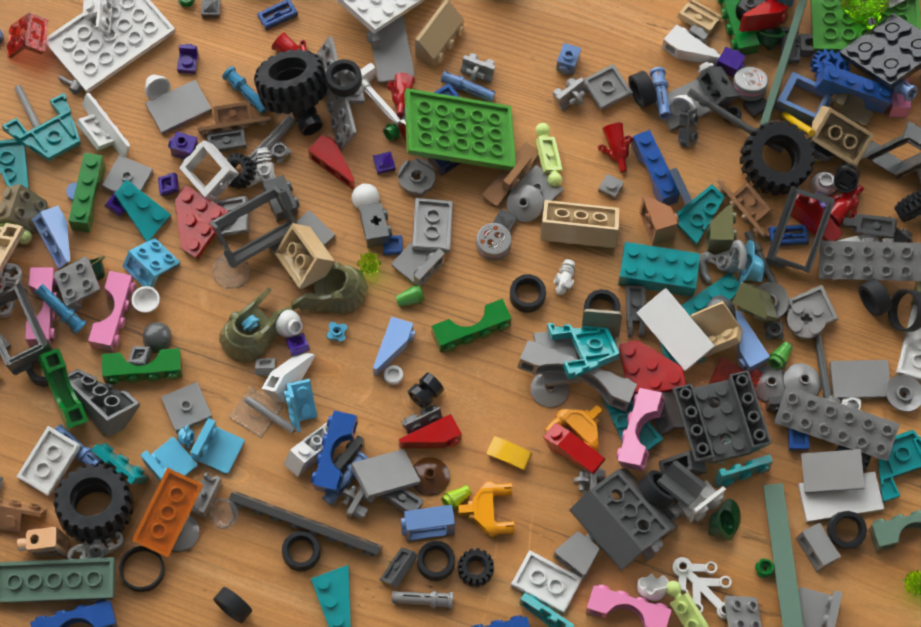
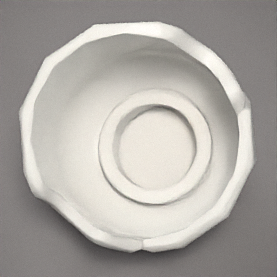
M361 184L354 189L351 200L354 207L359 210L360 206L379 203L381 197L379 191L373 185Z
M653 574L642 577L637 582L638 593L647 600L659 601L667 594L666 590L669 580L664 575H661L660 578H655Z

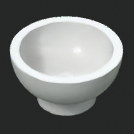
M151 75L146 79L145 93L149 99L152 100L170 91L171 84L167 78Z
M689 95L674 97L669 104L671 113L679 119L681 108H689V110L695 108L694 99Z
M829 172L816 174L811 180L812 191L814 193L818 191L826 196L834 195L837 191L834 185V175Z
M149 286L138 288L132 295V304L141 313L154 311L160 302L158 292Z
M286 310L279 315L276 321V331L279 335L292 337L301 332V318L295 311Z

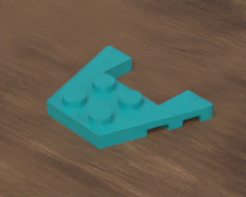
M65 93L50 100V105L58 116L30 131H27L20 121L15 118L3 124L2 130L47 161H51L80 145V138L72 119Z
M547 323V331L551 340L571 338L580 357V360L564 362L563 368L568 379L575 378L619 359L620 353L608 328L583 326L582 329L572 328V325L564 324V327L554 326V323Z
M914 430L896 435L887 461L877 458L883 503L900 497L893 478L921 469V438Z

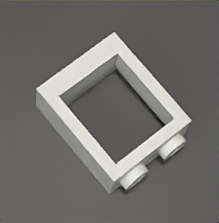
M205 140L196 146L193 153L179 167L205 198L213 201L219 197L239 174L214 144ZM209 153L222 169L205 187L193 173V170Z

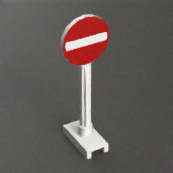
M369 63L361 69L362 90L399 127L402 136L406 140V121L399 119L396 113L374 91L369 83L377 77L374 65Z

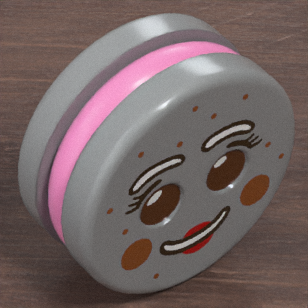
M744 67L736 72L733 86L739 98L746 101H756L766 94L768 77L762 70L755 67Z
M498 223L484 225L478 231L476 238V247L479 254L485 259L493 261L504 258L511 248V234L509 230Z

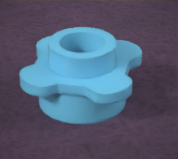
M251 315L241 323L244 327V332L246 330L249 332L254 330L259 325L257 323L259 318Z
M330 322L327 338L334 341H344L345 331L348 329L347 325Z
M186 425L178 433V442L185 444L186 448H190L195 434Z

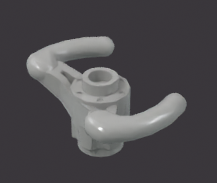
M735 240L726 252L714 255L706 251L701 254L699 264L704 281L710 283L712 280L707 271L708 261L716 264L718 269L732 274L745 270L747 253L741 240Z

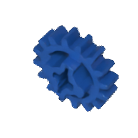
M823 49V52L817 51L810 64V67H812L811 72H816L815 77H817V74L826 64L848 72L851 69L848 66L849 62L840 57L839 51L834 53L833 49L830 52L826 49Z

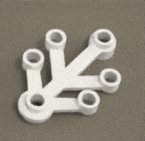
M685 557L677 558L672 565V569L678 576L681 591L688 592L686 589L687 578L692 583V599L696 606L700 608V612L702 613L703 611L701 604L702 593L717 608V617L721 620H727L726 613L722 612L725 603L708 587L728 589L732 583L730 577L722 576L720 579L698 578L693 572H706L709 575H713L717 570V564L712 561L707 564H692ZM684 564L686 566V569H680L679 565ZM712 565L714 571H709L707 566ZM722 580H727L729 584L727 586L723 585Z

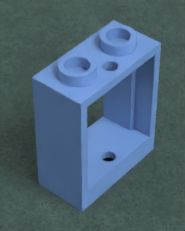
M792 71L777 100L775 109L780 112H787L796 119L812 126V122L821 106L829 107L833 98L830 97L831 95L815 90L816 82ZM795 85L823 98L816 113L787 101Z
M452 505L404 511V518H401L402 536L406 535L407 541L454 535L455 521Z

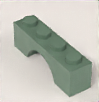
M921 510L914 511L908 516L899 514L887 521L885 519L875 520L868 529L875 551L894 548L899 542L900 532L904 529L913 527L921 529Z

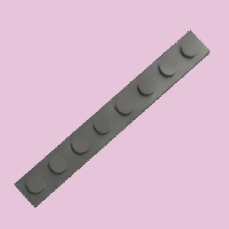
M233 491L230 494L229 500L233 501V505L237 507H250L252 512L263 515V513L271 515L270 519L278 522L285 520L289 522V526L300 529L301 526L308 529V533L316 536L320 533L325 535V539L337 543L338 540L344 542V546L350 549H356V547L363 549V553L369 556L381 553L383 545L237 491Z

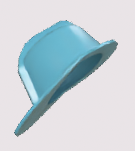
M749 240L745 244L747 262L745 270L740 271L739 274L740 284L745 280L761 282L765 271L764 261L754 254V243Z

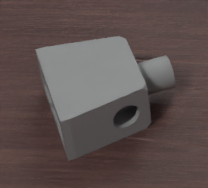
M576 532L554 551L553 557L584 580L600 548L595 545L596 541L589 533L584 536L580 532Z

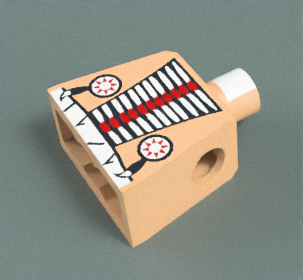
M57 527L28 530L26 538L18 539L17 547L19 551L26 550L34 557L67 556L68 536Z

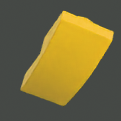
M494 436L486 454L525 471L533 453Z

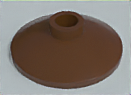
M427 457L415 463L413 467L420 479V483L413 487L419 493L432 496L445 490L450 480V473L444 462L437 458ZM431 471L434 473V475L432 477H428L426 475L427 472Z

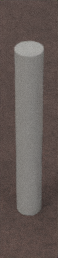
M17 85L14 89L33 128H35L40 123L22 86Z
M250 396L245 399L244 402L291 434L295 432L296 427H292L289 422Z

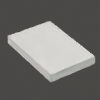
M47 426L16 477L51 497L82 446Z
M529 550L511 583V587L528 595L533 594L541 603L564 614L583 578Z

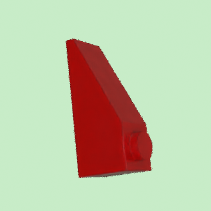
M766 0L743 14L739 31L776 28L787 21L789 7L776 0Z
M322 134L308 150L309 158L353 190L355 187L354 177L337 143L331 137L327 138Z
M798 194L790 216L800 224L805 225L808 230L816 235L825 210L817 200ZM829 217L822 240L837 241L843 233Z
M449 414L398 439L400 449L454 447L462 440V433L453 416Z
M554 423L543 437L550 450L593 475L605 461V458L557 423Z

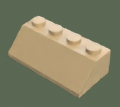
M544 200L540 240L616 248L619 208Z

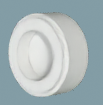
M396 365L387 367L384 371L385 382L391 386L400 384L403 380L402 369Z

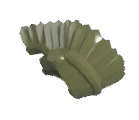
M335 262L326 277L314 282V293H305L303 296L291 302V307L293 309L299 308L301 311L309 310L311 312L315 310L318 313L332 311L335 314L338 312L345 314L347 311L353 312L354 309H360L361 303L365 302L368 285L360 270L350 265H342L339 262Z
M267 288L263 294H260L239 312L235 311L230 315L229 320L220 331L219 342L227 356L238 359L241 362H252L254 359H258L260 355H265L266 349L270 348V343L279 335L276 331V321L279 315L286 310H295L289 306L275 311L268 318L265 313L258 309L259 304L271 292V289ZM251 315L259 318L257 322L259 325L251 332L246 330L244 332V327L241 323Z

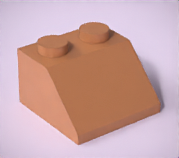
M648 196L643 197L639 213L652 245L673 239L675 231H677V224H679L677 214L673 213L670 206Z

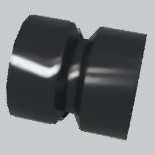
M314 105L308 110L304 109L299 113H292L295 121L298 123L301 134L304 136L312 135L324 126Z
M844 163L837 168L834 176V185L839 191L847 193L857 187L860 178L858 167L852 163Z
M427 372L419 379V384H414L407 393L419 407L426 409L433 402L432 398H437L444 391V387L435 376Z

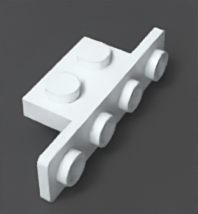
M84 0L83 17L90 19L97 16L96 28L109 35L111 32L113 0Z
M86 94L82 107L89 116L78 119L77 125L97 151L113 145L121 156L126 157L130 149L128 140L123 137L117 126L113 124L91 94Z

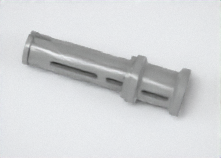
M393 591L392 604L428 605L432 609L445 607L452 610L453 592L437 593V591H431V593Z

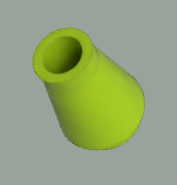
M464 485L461 488L444 493L441 501L444 506L452 505L453 510H456L458 505H461L472 493L469 487Z

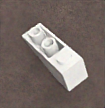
M678 25L663 39L662 49L677 59L698 63L709 62L714 63L716 66L720 58L715 49L709 48L701 39L695 38L687 29L681 28Z
M307 352L294 355L270 373L261 389L274 401L287 404L284 391L288 390L287 383L301 381L315 355Z
M327 423L289 451L284 465L297 477L309 469L317 461L318 454L322 453L324 447L322 446V439L324 434L327 435L329 429Z

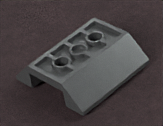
M748 370L730 374L728 380L695 388H693L692 384L673 388L695 462L712 464L750 455L772 443ZM709 400H717L719 406L716 408L711 407ZM726 435L730 438L731 442L723 444L720 441V437Z
M627 468L616 470L590 489L569 510L621 571L634 562L643 551L660 538L664 539L678 528L662 508L654 506L644 497L639 487L640 482ZM611 493H618L621 499L615 500ZM638 523H644L647 530H641L638 527Z

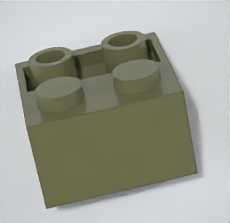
M728 205L709 224L706 234V251L716 255L726 252L737 239V230L733 229V223H736V212H733L732 205Z
M741 282L732 302L737 305L736 309L746 314H754V318L763 322L777 321L778 316L770 293L753 284Z

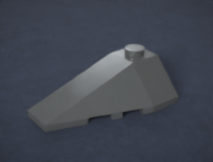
M80 369L68 373L73 391L84 410L107 437L126 427L140 406V403L124 390L120 392L114 389L113 385L109 383L104 384L97 381V377Z

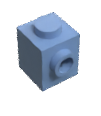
M564 43L557 60L556 70L563 74L573 75L580 58L581 48Z

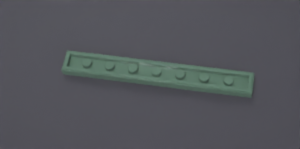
M799 0L760 126L764 123H770L807 0Z
M783 483L763 485L782 627H803Z

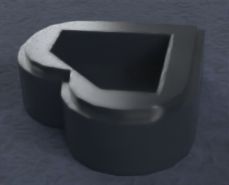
M764 97L756 101L744 100L743 107L755 118L765 110L767 100Z

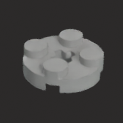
M416 158V160L412 161L408 160L399 169V185L409 194L423 196L435 184L434 168L427 160ZM419 173L421 179L414 180V177L412 175H417Z
M801 301L795 303L789 310L787 324L796 337L800 339H813L824 330L826 315L821 305L813 301ZM805 315H808L809 318L812 319V321H809L807 325L804 324L803 320H801V318H804Z

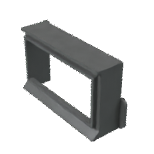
M910 121L907 122L902 136L881 146L871 141L862 159L868 158L871 162L897 176V179L921 169V152L904 161L889 153L906 143H910L921 150V128Z
M274 186L209 222L231 268H235L240 263L283 240L292 223L297 224L291 211L293 204L286 191H281ZM276 198L287 222L231 252L220 228Z
M791 186L766 257L767 263L779 268L788 266L810 273L835 200L820 193L813 194ZM798 194L827 204L805 266L776 256Z
M21 281L16 286L0 293V306L19 299L38 345L10 358L0 335V354L5 365L13 375H18L30 369L32 362L38 360V356L53 350L29 301L27 289Z

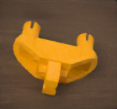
M598 405L590 412L587 409L585 411L561 409L556 413V418L544 430L548 432L554 423L562 427L564 425L568 426L597 452L599 450L597 432L599 420L597 418L603 413V410Z
M492 481L486 482L474 496L473 501H468L467 505H458V516H469V519L474 520V523L490 538L497 536V534H515L514 521L496 522L494 520L493 498L495 496H512V483L494 484Z

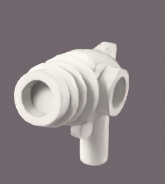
M268 147L257 149L256 154L260 156H257L259 160L256 162L261 163L256 165V170H253L256 172V175H253L255 179L254 181H249L251 184L247 185L248 188L259 182L263 183L276 178L273 162H268L272 160V158H268L270 155H267L270 153Z
M566 259L562 263L561 269H559V273H557L553 282L556 284V294L563 295L566 290L571 289L574 282L571 279L574 276V261Z

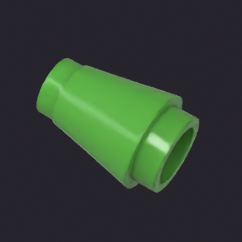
M414 285L395 296L399 307L419 304L425 300L420 285L417 287Z
M783 342L769 355L768 364L776 370L784 368L793 349L792 345L788 342Z

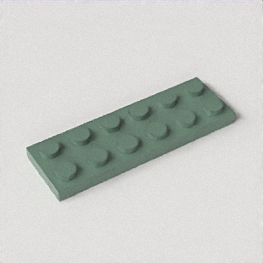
M108 557L0 562V604L115 599L116 559Z

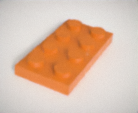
M167 467L132 541L169 557L203 484Z

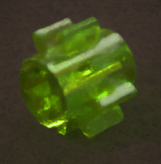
M369 250L364 255L360 254L361 260L357 261V266H362L361 272H366L369 276L374 271L378 272L377 266L381 265V260H376L378 254H372Z
M919 570L911 571L903 579L906 584L904 588L914 596L921 595V573Z

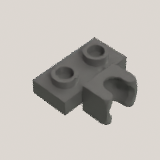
M781 27V29L786 33V35L782 37L780 41L781 56L788 37L790 27ZM798 31L788 63H799L800 57H811L813 55L814 47L807 46L812 42V34H800L799 36Z

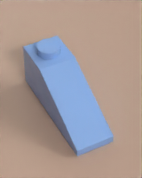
M55 206L41 211L32 221L57 268L60 269L70 261L67 221L59 206Z
M737 310L734 318L743 330L741 341L736 345L737 362L741 369L748 370L750 373L767 364L770 356L741 311Z
M391 316L373 366V375L377 376L408 347L409 341L413 342L416 331L413 330V323Z

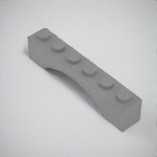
M528 340L517 368L533 375L543 373L566 374L563 368L564 362L578 359L564 355L555 349L544 347L538 342ZM599 368L576 377L596 389L608 405L625 412L637 385L630 379L621 378L610 371H604Z

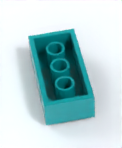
M625 242L618 285H645L646 290L659 292L667 288L671 294L693 297L697 283L700 254Z

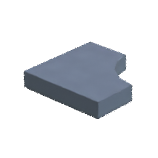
M673 168L669 170L685 204L691 203L693 200L678 169Z

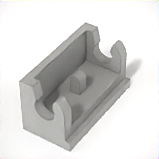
M205 472L201 481L203 487L190 512L205 519L222 486L221 477L215 476L213 478L207 472Z
M820 523L802 531L796 537L816 572L830 566L841 557Z

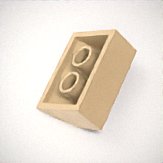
M445 0L415 39V57L433 68L437 62L440 63L443 60L446 50H450L453 47L455 38L461 36L465 29L464 18L449 0Z
M821 106L812 122V129L815 130V135L810 137V140L844 161L857 166L875 134L834 109Z
M292 223L275 251V255L300 289L326 277L335 263V260L310 226Z

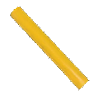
M782 112L781 118L790 124L798 126L799 130H803L810 137L815 135V130L789 113Z

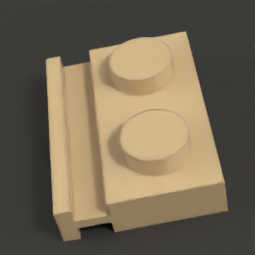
M689 0L679 12L677 18L691 26L695 25L698 28L704 29L709 35L720 21L722 15L695 0Z

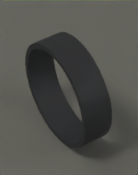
M907 289L897 291L891 298L892 308L888 311L889 321L898 331H917L921 328V293L916 290ZM910 293L917 303V316L914 323L905 329L899 322L897 311L902 297Z
M137 546L124 554L120 561L119 572L127 587L137 592H146L154 589L161 583L165 574V565L159 553L144 546ZM140 551L151 552L161 561L159 577L152 584L144 587L129 584L123 576V567L126 560L134 553Z

